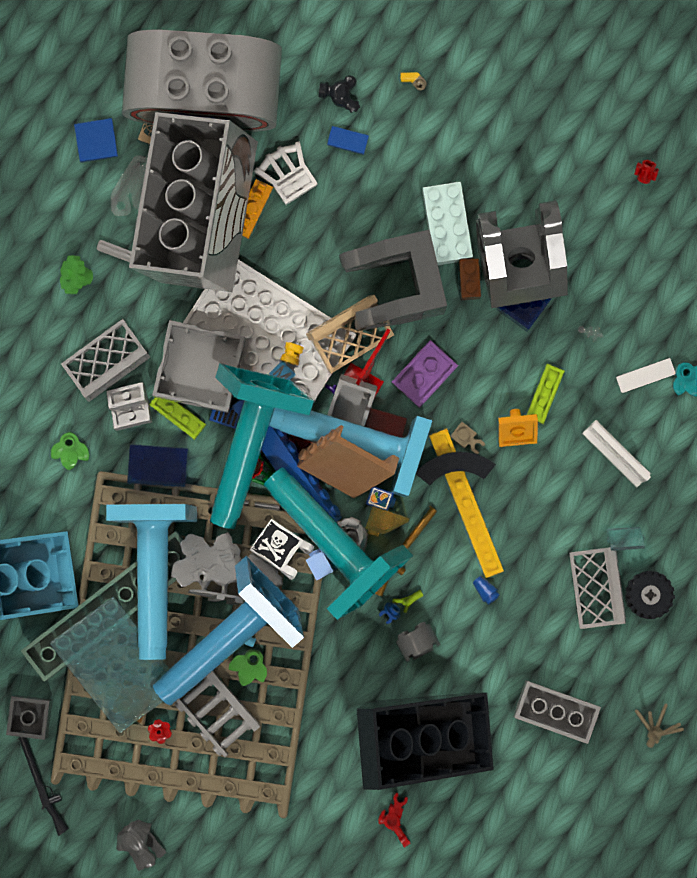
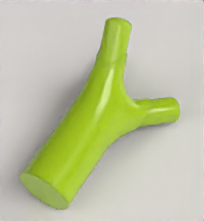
M419 589L407 597L392 599V602L405 605L403 612L407 613L410 605L424 595Z

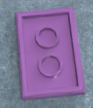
M430 340L391 383L420 408L458 365Z

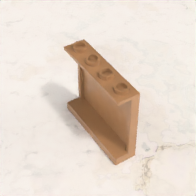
M340 425L336 429H332L327 435L322 436L317 442L311 443L306 449H302L298 455L299 462L297 467L355 499L394 475L399 457L391 455L385 460L377 458L340 437L344 427Z

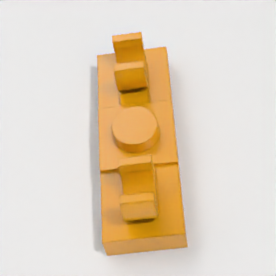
M257 179L248 197L242 236L247 239L250 238L273 190L272 186Z

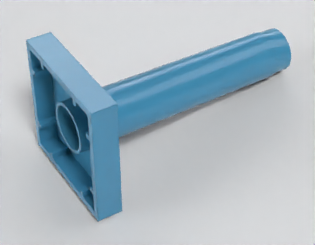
M247 556L235 565L238 594L245 602L153 684L156 694L166 704L172 705L182 698L266 624H269L292 648L304 638L299 608Z

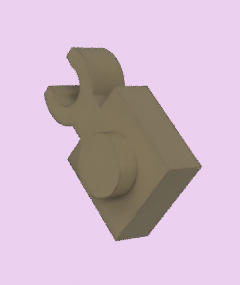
M463 422L459 424L450 436L464 449L467 445L471 446V451L474 454L479 453L475 449V444L479 443L483 447L485 445L482 440L474 439L477 433Z

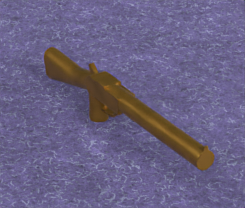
M429 506L430 509L402 545L407 549L436 514L437 510ZM402 567L397 573L402 576L406 569ZM388 581L375 594L382 597Z

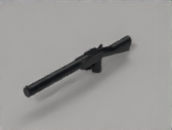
M20 737L17 740H20L43 805L42 810L46 808L51 815L57 835L60 836L69 829L52 805L62 801L60 793L54 795L51 787L44 785L26 737ZM46 787L50 788L53 796H48Z

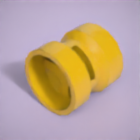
M286 342L284 347L285 353L282 354L280 360L299 366V356L303 353L304 347Z

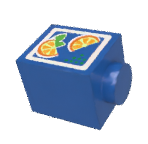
M373 487L371 488L366 505L388 512L389 508L393 509L396 498L393 497L394 493Z

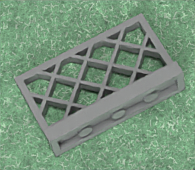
M122 319L61 363V365L81 391L84 398L90 402L148 360L150 355ZM121 326L126 329L125 338L115 337L116 330ZM103 339H111L109 349L100 348V343ZM114 340L124 341L123 351L113 350ZM127 342H134L139 347L134 352H126ZM88 350L96 351L94 361L84 359L85 353ZM99 351L109 352L107 362L97 361ZM112 353L122 354L119 363H110ZM73 361L80 362L79 371H71L68 365ZM83 363L93 364L91 374L82 372ZM97 364L106 365L105 373L102 375L95 374ZM81 375L91 377L90 384L84 388L80 384Z
M616 546L569 553L580 629L626 624ZM604 552L605 561L600 566L592 558L596 553ZM585 554H592V556L589 558ZM582 555L588 559L582 569L575 564L574 556ZM589 562H592L599 568L593 577L584 571ZM600 570L608 576V580L604 585L594 579ZM581 573H584L591 579L585 587H582L577 581ZM592 581L602 587L596 596L586 590ZM603 589L610 593L611 599L607 604L597 598ZM584 591L593 597V600L587 607L580 602V596ZM595 600L604 606L598 615L589 609ZM606 608L613 613L614 621L606 622L600 617ZM586 611H589L596 617L591 624H583L582 616Z

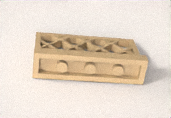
M375 295L365 297L306 333V336L314 344L330 374L376 347L382 337L375 336L377 328H373L372 334L350 329L352 321L356 317V312L378 306V300ZM390 326L384 327L385 330H387V328L391 330ZM339 328L346 330L344 341L335 338L336 331ZM392 330L390 331L389 336H388L387 339H389L390 337L394 336V333H393ZM350 331L359 334L356 344L347 342ZM362 335L371 337L370 344L367 347L360 345ZM323 338L330 339L328 350L322 349L318 341ZM334 341L343 343L341 354L332 352ZM346 344L355 346L354 355H344ZM331 354L340 356L338 364L333 368L329 362Z

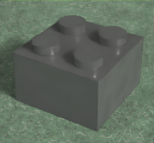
M19 695L11 696L6 735L47 739L53 700Z

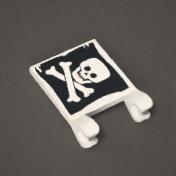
M271 519L250 551L293 580L297 570L288 566V562L298 548L309 555L313 552L314 546Z

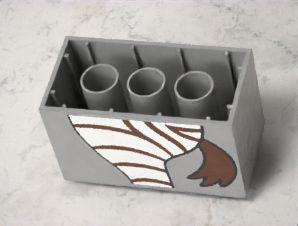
M155 112L129 268L160 283L233 292L258 141L230 120Z

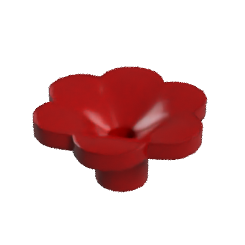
M160 719L155 720L148 727L150 740L163 744L172 735V732L169 730L170 724L162 722Z

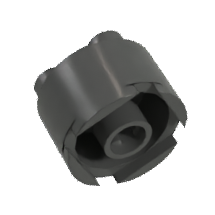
M425 621L416 625L414 631L409 633L407 630L399 634L396 641L407 663L410 662V657H413L415 660L431 652L433 645L436 644L437 647L441 645L431 625H426Z

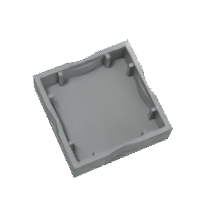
M169 320L163 346V359L158 368L152 396L229 413L233 395L215 376L219 363L240 367L246 340L245 336L222 331H209L194 325Z

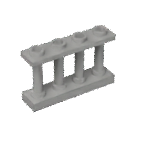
M214 671L209 673L183 699L180 698L174 703L180 712L185 711L189 716L187 720L192 726L195 727L197 725L200 728V735L207 742L210 740L214 744L213 750L219 756L223 755L226 757L229 754L226 748L245 731L252 729L255 732L261 726ZM209 685H214L218 689L217 695L194 714L187 705ZM227 700L231 704L230 709L207 729L200 719L219 702ZM239 714L244 719L242 721L243 724L219 743L213 734L234 715L237 716Z

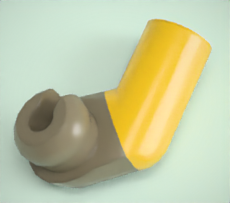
M418 72L401 73V82H411L419 91L425 89L426 81Z

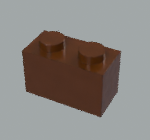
M479 259L459 260L460 299H480Z

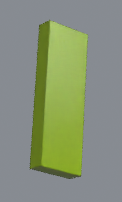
M546 364L526 415L537 414L538 422L544 424L565 372L564 370Z
M155 397L149 404L194 440L206 426L204 422L178 402Z

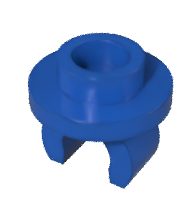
M388 602L384 605V609L379 613V616L387 614L389 619L386 623L389 624L393 620L400 618V609L396 604Z

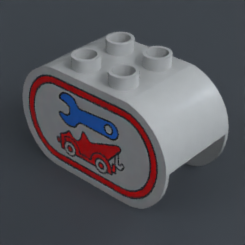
M142 30L133 32L128 35L122 115L133 121L152 125L155 112L230 120L243 131L249 132L271 130L276 127L282 48L272 41L243 35L173 30Z

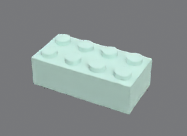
M461 182L423 187L422 194L428 230L430 229L437 264L443 265L456 263L461 259H472L473 255Z

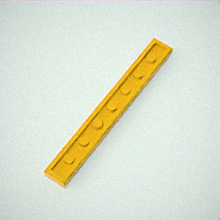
M447 429L429 435L437 457L456 452ZM456 471L445 474L485 578L503 572V567L465 473Z

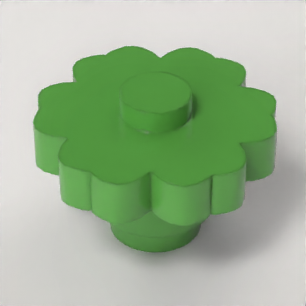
M68 256L67 261L63 262L60 284L61 289H64L66 294H77L78 290L82 289V286L91 284L93 272L84 266V261L80 259V256Z

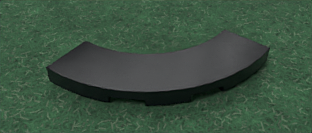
M452 452L431 459L416 472V475L429 486L439 477L456 471L469 472L484 480L496 464L477 454Z

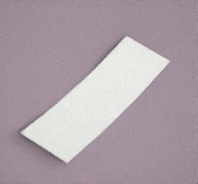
M668 358L616 378L621 392L624 393L675 375L676 373L671 359Z

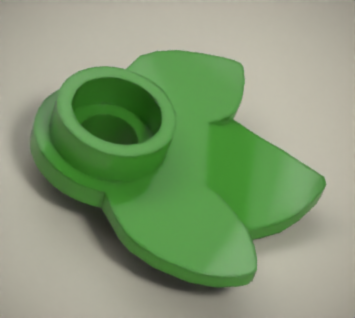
M67 432L61 436L60 442L53 445L51 458H60L62 465L67 470H71L75 467L78 459L83 461L89 460V450L84 443L79 442L76 434ZM66 440H72L73 444L67 445Z
M256 649L247 651L245 655H237L229 664V670L239 671L238 676L242 686L250 684L255 678L260 682H264L267 676V668L263 664V655ZM252 655L257 657V661L254 663L250 661Z

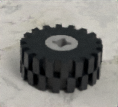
M643 571L634 575L628 581V585L625 588L626 595L624 596L627 601V607L631 609L632 613L644 619L660 618L665 613L667 614L670 607L674 604L672 602L675 599L673 593L675 590L671 585V581L665 575L656 571Z

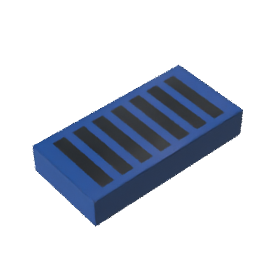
M231 407L229 413L212 410L209 420L236 429L239 416L234 408Z

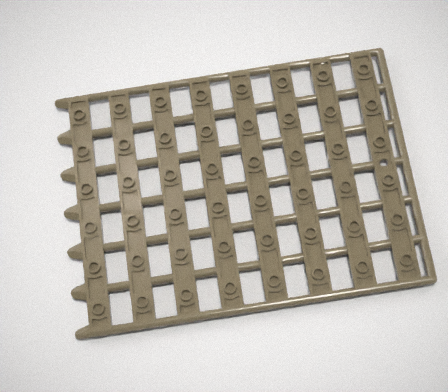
M102 471L98 472L78 605L87 600L89 581L103 583L112 581L130 567L132 549L137 548V529L135 524L129 523L127 528L98 523L100 504H188L197 506V518L207 520L204 540L211 547L216 540H212L214 524L210 522L211 514H209L208 510L210 507H213L218 488ZM104 480L134 484V490L103 485ZM142 485L172 489V495L141 491ZM180 491L210 495V501L181 497L179 494ZM247 493L246 500L249 501L248 506H243L237 522L239 525H245L242 544H237L241 550L240 557L242 559L245 556L249 557L252 553L250 551L252 547L250 546L252 526L265 528L272 519L290 532L306 534L287 512L255 507V502L280 505L272 496ZM175 522L171 523L168 528V537L174 533ZM94 543L124 546L122 566L92 561ZM295 552L287 565L297 570V572L313 574L306 562L310 556L305 553ZM278 570V574L282 577L283 582L284 574ZM201 574L200 579L204 581V575ZM322 578L317 581L314 579L312 593L282 589V585L278 587L299 608V611L309 613L307 632L303 631L304 638L293 648L270 625L264 626L252 636L256 638L255 644L266 645L263 664L267 668V676L264 682H260L256 678L252 681V683L260 684L258 702L240 700V702L261 726L255 732L253 731L252 741L236 739L226 748V751L229 753L226 756L227 758L249 761L246 779L216 775L219 755L213 750L214 744L210 740L207 742L200 733L183 731L186 712H180L174 703L172 705L166 704L151 687L153 668L169 670L196 646L197 635L206 637L224 621V619L200 616L202 600L206 596L188 593L191 589L201 590L202 587L198 582L181 587L176 581L168 587V592L195 596L193 615L167 611V631L190 634L187 653L166 650V659L139 660L138 646L118 643L121 624L138 627L137 611L112 630L111 642L99 640L79 656L81 658L108 661L105 680L74 676L77 658L68 664L51 783L57 785L64 773L86 776L87 786L91 791L98 788L102 778L123 781L128 796H134L140 784L162 787L164 799L167 802L174 800L178 790L201 793L204 807H211L217 795L239 799L240 809L243 813L250 812L255 801L277 804L279 816L286 818L289 810ZM211 581L207 591L222 593V587ZM232 582L228 584L227 594L240 596L237 583ZM241 604L233 605L232 613H233ZM273 647L304 651L301 670L272 666ZM233 654L213 670L222 678L227 687H229L230 679L239 681V671L228 669L230 662L233 660ZM115 663L146 667L143 686L113 681ZM268 685L298 689L296 708L265 704ZM199 694L187 706L193 713H196L214 696ZM71 695L102 700L99 718L69 714ZM222 700L206 715L216 716L217 721L230 709L231 704L227 700ZM109 701L140 705L137 724L107 720ZM148 707L178 711L176 729H169L172 735L163 744L151 741L149 738V726L145 725ZM239 714L237 716L234 715L231 718L236 720H244ZM262 723L293 728L290 746L259 742ZM223 726L213 735L219 743L227 738L221 736ZM65 734L96 738L94 756L63 752ZM104 739L134 744L132 762L101 758ZM142 745L172 749L170 768L140 764ZM180 751L211 755L208 773L177 769ZM256 762L287 766L284 785L255 781Z

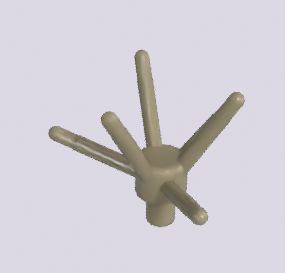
M666 703L663 706L656 726L653 725L651 711L648 712V724L637 709L635 710V713L649 731L647 735L649 739L646 745L650 748H653L655 743L658 744L662 736L684 730L682 727L678 728L681 726V723H677L664 731L660 728L668 706Z

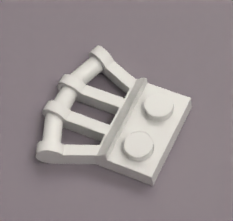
M300 141L295 142L294 145L279 146L277 151L265 155L266 158L261 165L254 170L258 176L273 185L285 205L318 185L304 163ZM297 152L299 167L295 168L287 153ZM280 157L284 159L291 170L285 176L275 162ZM270 164L280 178L277 181L265 173Z

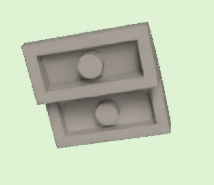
M143 382L107 391L108 406L112 412L113 426L116 431L152 422L149 401Z

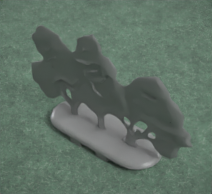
M229 532L216 537V541L211 547L205 542L203 537L188 534L180 542L182 552L186 555V558L173 564L171 576L177 579L181 587L198 582L202 587L201 590L191 589L188 593L206 596L208 601L218 602L227 600L226 604L230 605L243 604L245 602L241 596L227 594L228 584L232 582L237 583L235 565L242 560L240 557L241 550L237 544L232 543L233 539ZM253 552L249 555L248 558L277 587L283 585L278 569ZM201 574L204 575V581L200 579ZM214 581L221 585L222 593L207 591L210 582Z

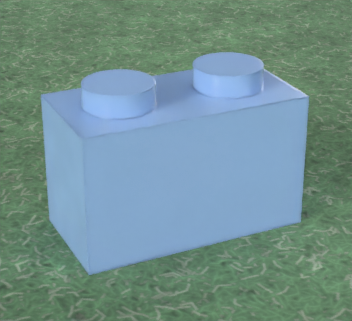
M320 549L309 554L310 558L306 560L316 581L337 570Z

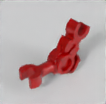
M396 792L393 797L394 805L390 804L387 815H385L386 810L384 809L378 821L379 824H384L388 829L394 831L405 848L411 843L400 827V819L404 810L401 807L407 803L408 797H405L403 802H398L397 797L399 793Z

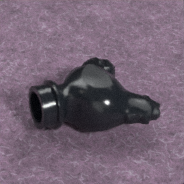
M349 75L344 80L335 82L332 86L328 82H320L319 98L326 99L330 97L335 106L345 108L350 113L353 111L357 112L360 108L359 101H354L350 98L351 90L357 84L354 76Z

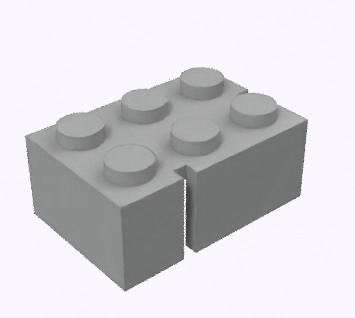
M341 374L327 415L365 426L378 386L364 381L357 385V379Z

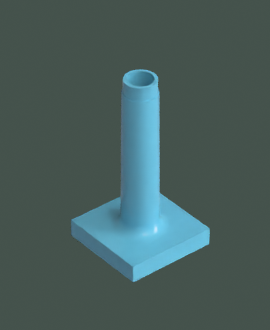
M275 408L269 427L317 442L332 429H336L340 425L344 426L340 437L377 458L385 460L391 455L399 457L390 492L398 496L407 497L414 481L432 420L416 416L411 422L408 435L401 438L312 410L310 415Z
M188 504L106 505V521L134 523L137 528L139 660L166 659L168 528L173 522H197V506Z

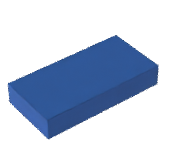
M332 126L327 145L364 155L369 136Z

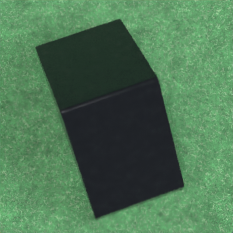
M487 692L368 701L357 708L364 790H382L494 770Z

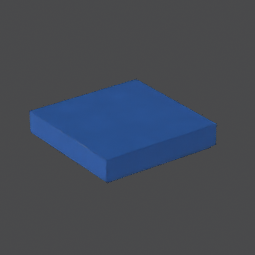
M112 118L74 124L80 162L118 157Z

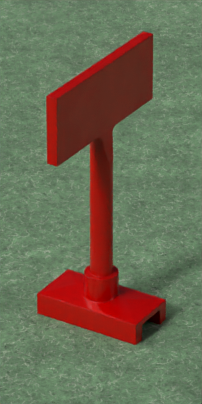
M388 328L366 362L365 367L361 369L350 363L344 373L346 376L357 379V385L364 381L378 386L375 397L384 381L373 376L370 372L374 366L376 356L389 336L391 330Z

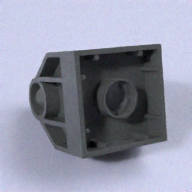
M556 200L539 203L538 208L535 210L536 225L500 231V228L497 227L496 211L478 214L476 219L477 247L491 308L568 295L567 261L562 221ZM519 259H526L533 263L526 268H517L512 265L514 261Z
M430 229L385 239L339 255L340 263L346 272L388 267L409 262L416 292L415 296L394 300L356 312V331L400 325L444 315L447 303Z

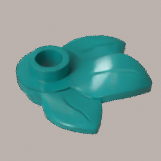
M687 362L680 363L675 371L677 377L673 382V389L678 396L687 391L690 395L697 397V366H692ZM685 369H688L687 375L683 374Z

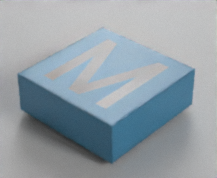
M283 361L269 373V375L291 380L296 375Z

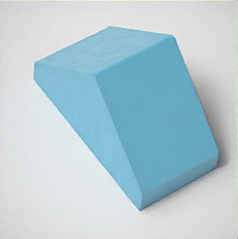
M67 531L0 540V620L74 609L79 606Z

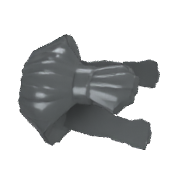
M139 819L124 826L122 831L118 832L116 846L118 851L129 852L138 871L154 866L156 864V857L161 858L166 853L165 849L161 847L150 832L152 824L140 821ZM148 847H151L155 855L149 851Z

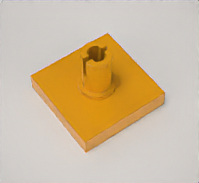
M512 409L510 417L498 418L499 447L537 444V414L521 416L520 409Z

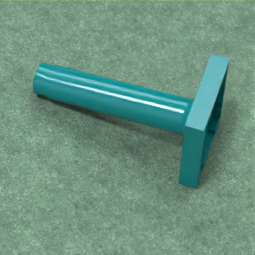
M219 363L215 378L237 399L244 400L214 500L210 522L220 527L235 529L274 409L279 408L310 415L314 400L291 380Z
M284 467L277 470L264 483V487L271 493V496L349 581L350 586L327 608L337 620L362 607L413 557L411 552L404 545H401L379 556L375 561L371 560Z

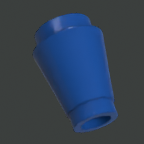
M482 576L473 581L481 599L488 605L500 596L498 589Z

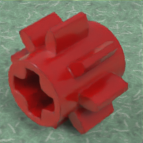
M643 160L642 164L637 163L634 175H637L639 182L649 184L651 180L656 181L659 169L656 168V164L653 161Z

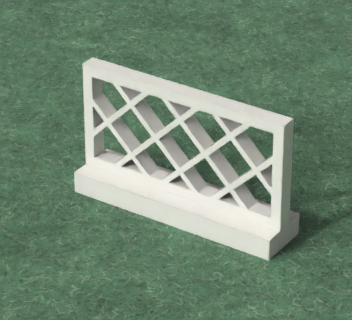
M597 420L582 433L636 488L642 482H646L651 478V473Z

